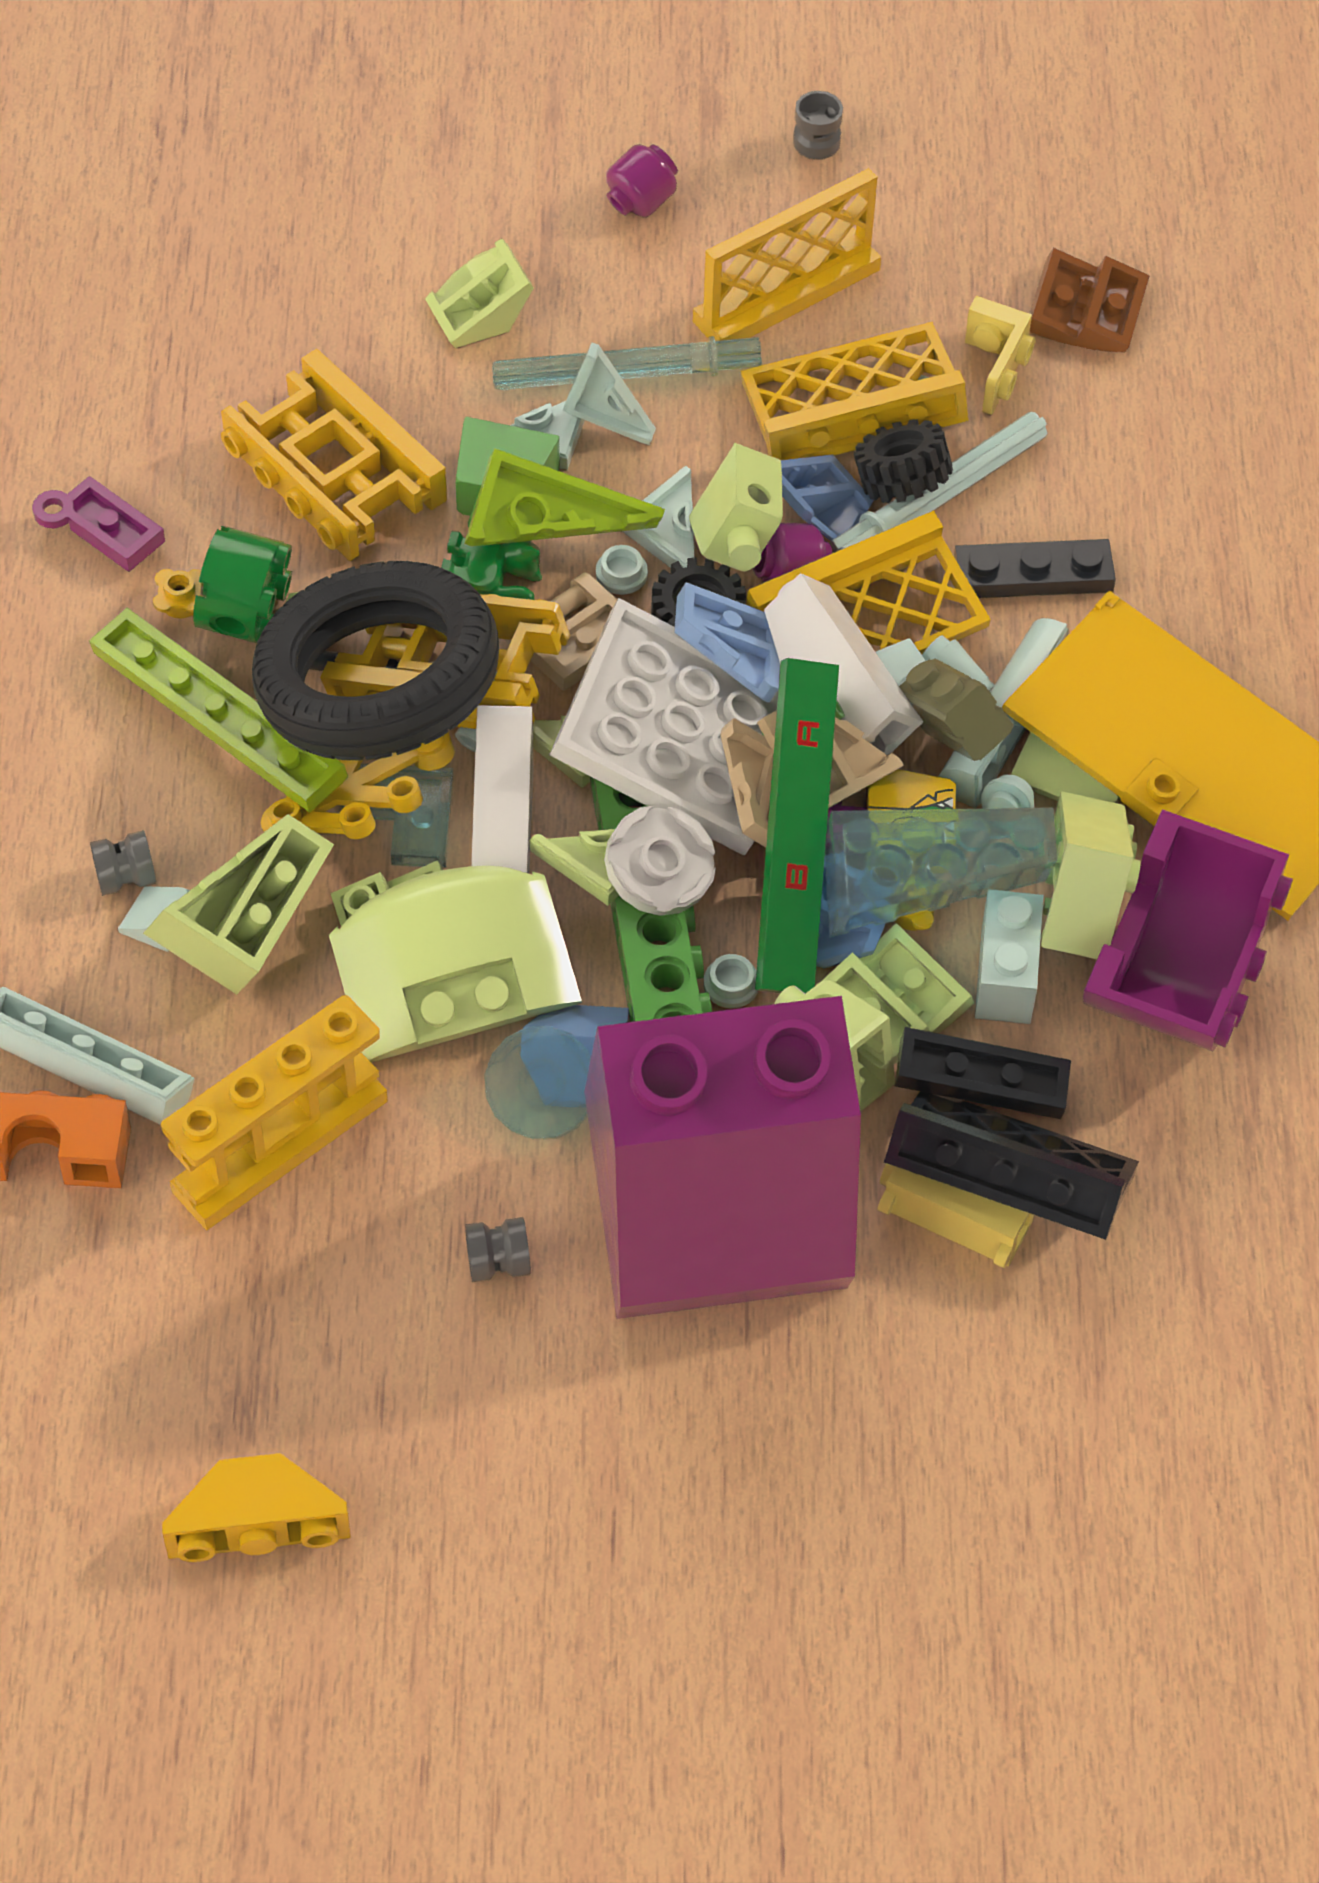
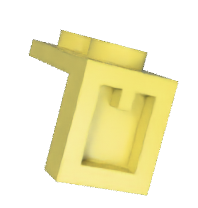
M976 296L968 312L965 343L987 352L999 354L986 381L982 412L992 415L1000 399L1008 401L1017 380L1016 368L1019 364L1026 366L1032 355L1035 345V337L1029 336L1032 314Z

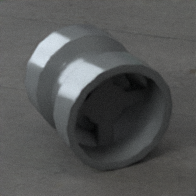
M811 91L802 95L797 100L793 144L802 156L820 160L831 157L839 150L843 105L841 100L834 94L826 91Z
M144 830L129 833L123 841H118L116 844H113L108 839L90 842L102 896L119 892L123 884L134 883L139 887L156 884L154 867Z
M524 1217L506 1219L501 1226H495V1229H490L483 1222L465 1224L472 1282L490 1280L495 1271H500V1273L507 1272L512 1277L531 1274Z

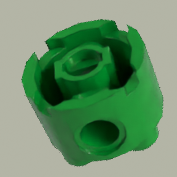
M221 526V530L217 529L207 550L199 577V582L204 583V597L195 596L193 612L195 627L257 643L267 623L274 615L272 611L276 599L285 601L288 595L292 571L287 570L291 558L292 545L227 526Z

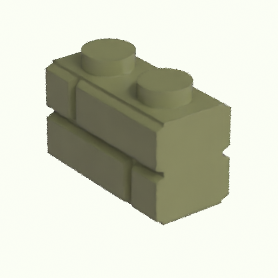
M936 658L921 662L912 668L906 677V681L899 686L922 719L923 723L920 727L923 731L973 761H981L1012 732L1014 724L1003 709L996 705L997 701L983 683L971 679L966 674Z

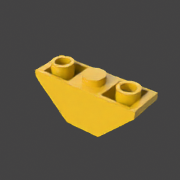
M281 1453L219 1460L162 1522V1535L168 1559L179 1558L186 1562H202L211 1559L217 1553L241 1551L248 1555H262L274 1551L277 1546L303 1544L309 1548H323L335 1544L338 1539L351 1538L347 1502Z

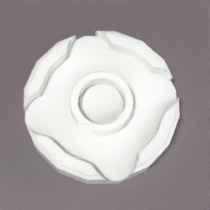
M653 806L640 807L621 820L607 841L604 861L609 881L620 897L639 911L659 916L685 911L698 903L714 880L716 867L714 868L713 855L715 850L712 839L700 822L680 809L672 807L662 809L653 808Z

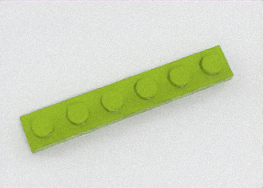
M129 608L123 610L89 640L95 655L308 812L315 809L349 778L345 765L336 758L321 757L289 743L267 721L256 700Z

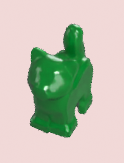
M451 531L447 545V553H452L451 559H443L441 568L467 581L479 594H494L501 597L535 600L534 593L524 586L504 587L503 578L506 573H510L534 582L542 580L539 570L540 549L537 545L532 543V541L469 546L464 544L466 538L460 532Z

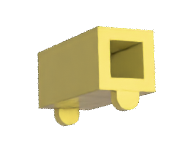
M887 1163L880 1177L879 1183L886 1186V1190L879 1202L878 1211L887 1215L890 1213L895 1214L994 1260L993 1264L1002 1268L1009 1267L1033 1222V1214Z

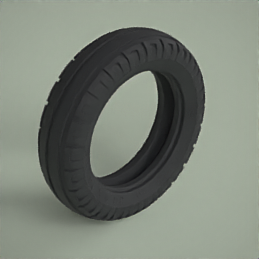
M382 561L359 565L357 569L355 566L331 574L330 578L326 576L307 586L305 591L301 590L283 607L279 608L267 623L255 647L252 681L257 702L265 718L292 745L309 753L330 759L356 761L363 760L364 757L366 760L386 758L392 756V753L396 752L399 755L421 747L422 743L426 745L440 738L463 722L476 709L495 677L499 658L498 631L493 615L481 595L467 581L448 570L431 564L412 561H388L387 564ZM410 623L433 628L447 637L443 651L425 671L410 681L384 692L354 697L334 696L318 692L304 683L308 670L325 650L339 640L363 629L384 624Z

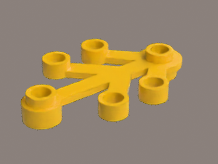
M449 732L426 745L422 743L421 747L399 755L396 752L392 753V756L380 758L361 769L359 768L363 760H338L345 765L349 778L311 812H308L288 796L276 801L262 815L261 827L263 832L289 814L316 833L345 834L350 839L367 837L373 832L376 825L370 807L393 808L398 813H409L416 810L423 802V795L419 784L413 777L403 776L396 778L388 787L374 785L412 764L426 771L438 770L449 764L455 755V749ZM337 805L345 806L340 813L326 812Z

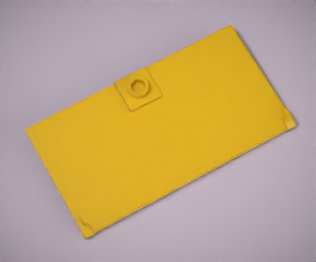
M1110 590L1002 705V709L1007 715L1119 796L1122 803L1155 826L1163 809L1289 854L1283 876L1292 878L1293 882L1283 909L1272 908V910L1287 921L1292 918L1319 886V741Z

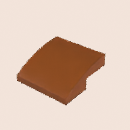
M1053 248L1046 259L1029 313L1032 314L1030 332L1059 343L1086 349L1126 352L1130 346L1150 275L1108 256H1105L1100 265L1096 267Z

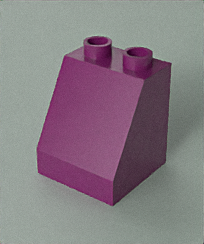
M842 996L597 1026L584 1094L616 1318L622 1319L848 1288L855 1277L861 1112Z

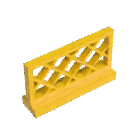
M867 168L705 250L704 302L693 308L692 322L720 352H723L880 271L881 256L871 246L878 177L870 168ZM858 194L847 210H844V206L851 197ZM819 214L806 231L803 230L811 217ZM838 218L839 220L826 237H821L833 220ZM778 235L768 249L763 251V247L770 238ZM794 239H799L785 258L781 257ZM738 255L728 269L723 272L722 263ZM753 260H758L745 279L740 278Z
M933 322L740 371L742 384L767 444L768 455L779 460L832 454L838 455L856 450L855 447L858 443H864L863 438L866 435L876 436V429L883 426L886 430L893 428L892 423L899 421L904 426L908 424L909 420L918 419L919 425L923 421L928 420L932 421L933 425L939 424L941 428L969 421L964 378L960 370H954ZM927 342L929 346L922 356L903 351L907 346ZM868 356L880 359L874 368L856 363L858 359ZM893 363L911 368L904 378L887 373V370ZM821 368L832 371L825 381L807 376L810 371ZM924 372L936 375L933 377L918 380ZM845 375L863 380L856 390L838 385ZM771 381L784 383L777 393L757 387L759 384ZM875 385H879V386H883V387H886V388H887V389H883V390L871 392V390L875 387ZM796 388L814 393L807 403L790 398ZM827 397L839 400L822 405ZM779 409L789 412V414L774 417Z
M934 510L748 590L746 605L764 611L778 596L780 589L801 573L829 585L839 600L855 604L856 606L851 617L855 623H857L862 607L890 615L891 618L885 635L859 628L869 644L879 646V650L900 642V640L891 638L897 618L925 626L926 630L923 639L914 642L921 655L941 635L950 642L954 639L958 641L989 627L991 621L942 537L943 525ZM935 555L945 570L942 584L912 575L916 563ZM908 567L906 573L900 571ZM879 579H885L901 584L896 603L893 604L866 595L870 583ZM949 580L952 582L955 588L948 586ZM862 587L860 593L854 591ZM908 587L937 596L931 615L902 606ZM943 598L964 604L971 618L958 624L938 618L937 615ZM932 629L939 631L931 635Z

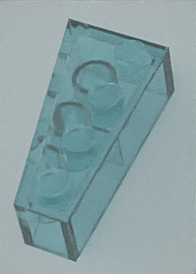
M1053 808L832 811L827 822L825 846L830 938L849 933L850 929L874 923L876 926L892 922L900 916L927 909L930 912L949 907L951 903L972 897H977V899L987 897L988 889L1010 891L1046 881L1057 862Z

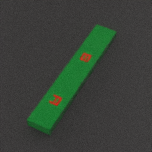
M794 658L781 660L755 990L781 993L789 986H796L806 994L815 987L839 665Z

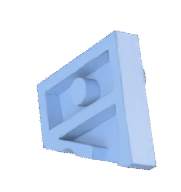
M686 582L677 595L674 633L760 699L770 702L779 689L780 661L765 612Z

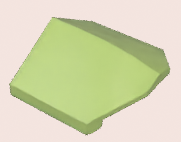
M503 239L494 243L496 247L484 251L469 260L450 276L436 294L432 291L425 298L449 342L455 348L509 332L534 288L509 245Z

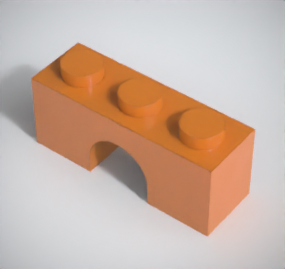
M43 1090L33 1091L29 1094L0 1092V1181H7L11 1161L18 1151L31 1144L46 1143L59 1149L58 1160L64 1185L122 1189L131 1133L126 1101L114 1099L103 1094H92L87 1097L58 1096L55 1093Z

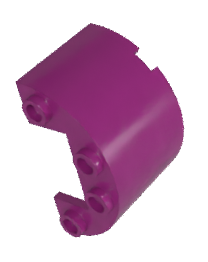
M1162 809L1142 855L1135 891L1130 897L1111 945L1104 944L1084 989L1083 1004L1212 1052L1216 1049L1217 1045L1226 1048L1234 1027L1238 1028L1249 999V996L1241 994L1246 979L1253 982L1257 981L1267 955V951L1258 947L1272 908L1283 909L1293 882L1292 878L1283 876L1289 854Z

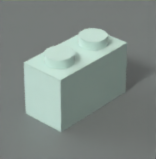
M988 889L981 931L975 1008L976 1019L1023 1024L1031 1023L1038 984L1044 895Z

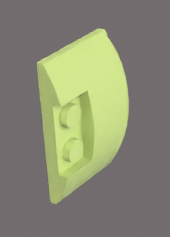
M468 866L429 873L403 882L373 897L361 905L340 929L337 926L329 935L345 995H348L380 1030L379 1040L362 1051V1054L371 1063L582 1003L545 875L533 871L531 875L503 866Z

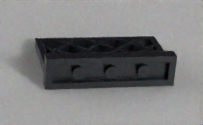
M919 1092L911 1105L904 1103L899 1110L884 1163L1106 1240L1116 1212L1135 1176L1139 1161L960 1099Z

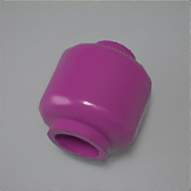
M636 144L607 170L606 182L610 191L606 196L612 206L621 214L626 216L632 212L640 217H648L677 190L675 175L678 173V169L668 154L657 145L652 144L647 147Z
M780 523L762 551L761 560L753 568L755 576L761 578L763 583L832 554V549L828 542H824L820 530L809 523Z

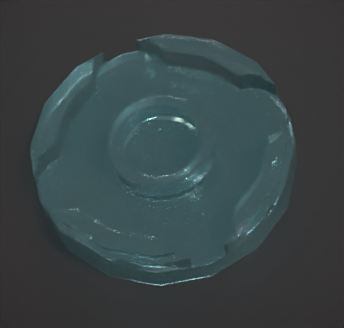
M551 1026L526 1027L507 1036L491 1054L484 1074L485 1096L495 1117L513 1133L534 1140L557 1139L576 1130L588 1117L584 1091L591 1055L588 1049L571 1033Z

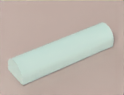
M1041 618L1034 621L990 692L997 701V706L1002 708L1004 702L1069 635L1067 624L1049 618ZM1007 715L1014 724L1012 732L981 761H973L954 750L939 777L951 779L956 783L957 801L975 809L977 806H980L982 791L991 780L997 778L1025 732L1026 728Z
M4 986L0 988L1 1049L95 1094H103L114 1099L125 1100L128 1110L161 1125L164 1119L188 1103L195 1079L191 1075Z

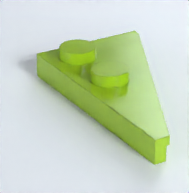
M494 448L488 460L464 544L482 546L657 528L663 518L665 509Z

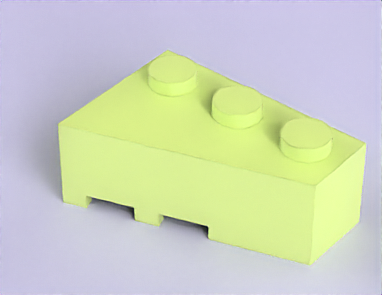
M1060 792L1048 839L1045 883L1054 885L1052 899L1045 897L1043 915H1046L1047 919L1041 935L1040 947L1098 959L1103 945H1111L1124 892L1134 893L1140 872V860L1135 859L1137 842H1132L1134 825L1127 822L1125 805Z
M287 814L240 850L223 866L201 880L188 893L166 907L143 934L233 993L238 994L261 969L334 844Z

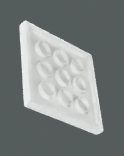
M618 598L608 616L549 755L647 806L662 809L672 807L684 811L700 822L711 839L745 855L754 840L742 833L720 733L729 721L736 718L762 734L757 722L777 710L778 691L770 702L760 699L674 633V626Z

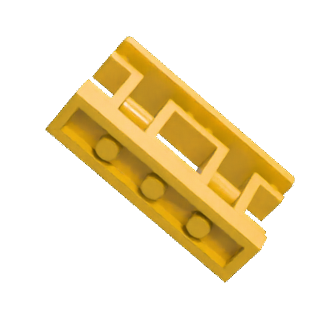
M316 348L301 358V373L298 374L293 370L286 374L287 391L290 396L286 400L262 415L246 400L238 404V412L231 405L221 410L223 423L221 439L225 448L233 457H241L253 468L257 479L264 487L268 489L273 487L285 499L289 510L298 519L305 518L317 530L320 539L329 549H337L349 561H352L359 556L358 545L363 542L368 546L375 541L374 521L371 517L389 505L400 500L414 514H417L423 510V503L432 511L447 501L446 467ZM318 404L327 413L309 424L305 418L318 411ZM287 430L292 436L279 443L278 451L269 441ZM335 439L353 457L324 475L307 457ZM382 464L391 474L373 484L368 478L379 472ZM351 490L356 497L343 504L342 512L332 501Z
M480 594L493 615L498 638L511 640L507 650L499 649L496 669L498 671L479 705L531 707L530 704H537L540 697L533 675L524 674L533 653L559 655L562 646L567 645L570 638L560 605L542 599L529 600L501 597L494 594ZM392 623L365 629L366 633L372 634L363 655L339 652L335 662H327L320 679L329 695L354 697L384 692L410 681L425 671L432 664L428 663L437 642L446 643L447 637L433 628L418 624ZM403 628L415 629L411 639L400 638L404 630ZM390 658L401 659L397 669L385 668ZM477 707L456 727L476 729ZM532 711V720L534 724L535 716Z
M342 995L161 1122L162 1132L170 1140L168 1143L170 1151L187 1168L170 1180L171 1191L206 1231L388 1102L387 1089L377 1080L379 1070L362 1054L363 1050L379 1040V1027L348 995Z

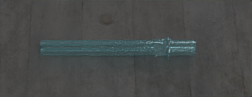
M708 336L707 342L603 351L622 379L711 372L713 377L717 376L718 371L753 368L762 365L759 337L715 341L714 336ZM587 353L497 360L492 364L493 385L497 390L573 384Z

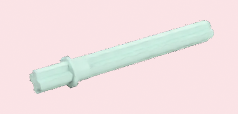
M1028 412L953 461V472L951 475H948L949 480L945 484L937 483L939 489L934 492L924 490L922 491L924 496L915 499L914 495L907 496L905 502L897 503V499H895L875 513L871 511L865 512L860 516L858 524L830 541L829 544L833 549L832 554L936 510L1044 439L1047 435L1045 419L1039 417L1035 412Z

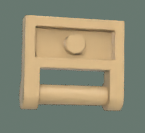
M585 572L570 582V588L550 601L560 605L564 617L581 605L586 607L566 621L570 633L567 645L562 646L559 655L533 653L531 661L563 691L582 679L608 616L617 602V599L590 574ZM505 639L507 644L510 645L511 640Z

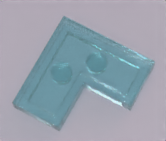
M361 764V766H360L359 769H361V768H363V767H365V766H367V765H369V764ZM408 766L375 784L374 786L388 787L396 778L410 776L417 780L423 795L422 804L416 810L409 813H398L393 808L370 807L374 819L394 820L391 865L423 867L438 860L440 865L446 868L454 783L453 768L443 767L434 771H426L416 766Z

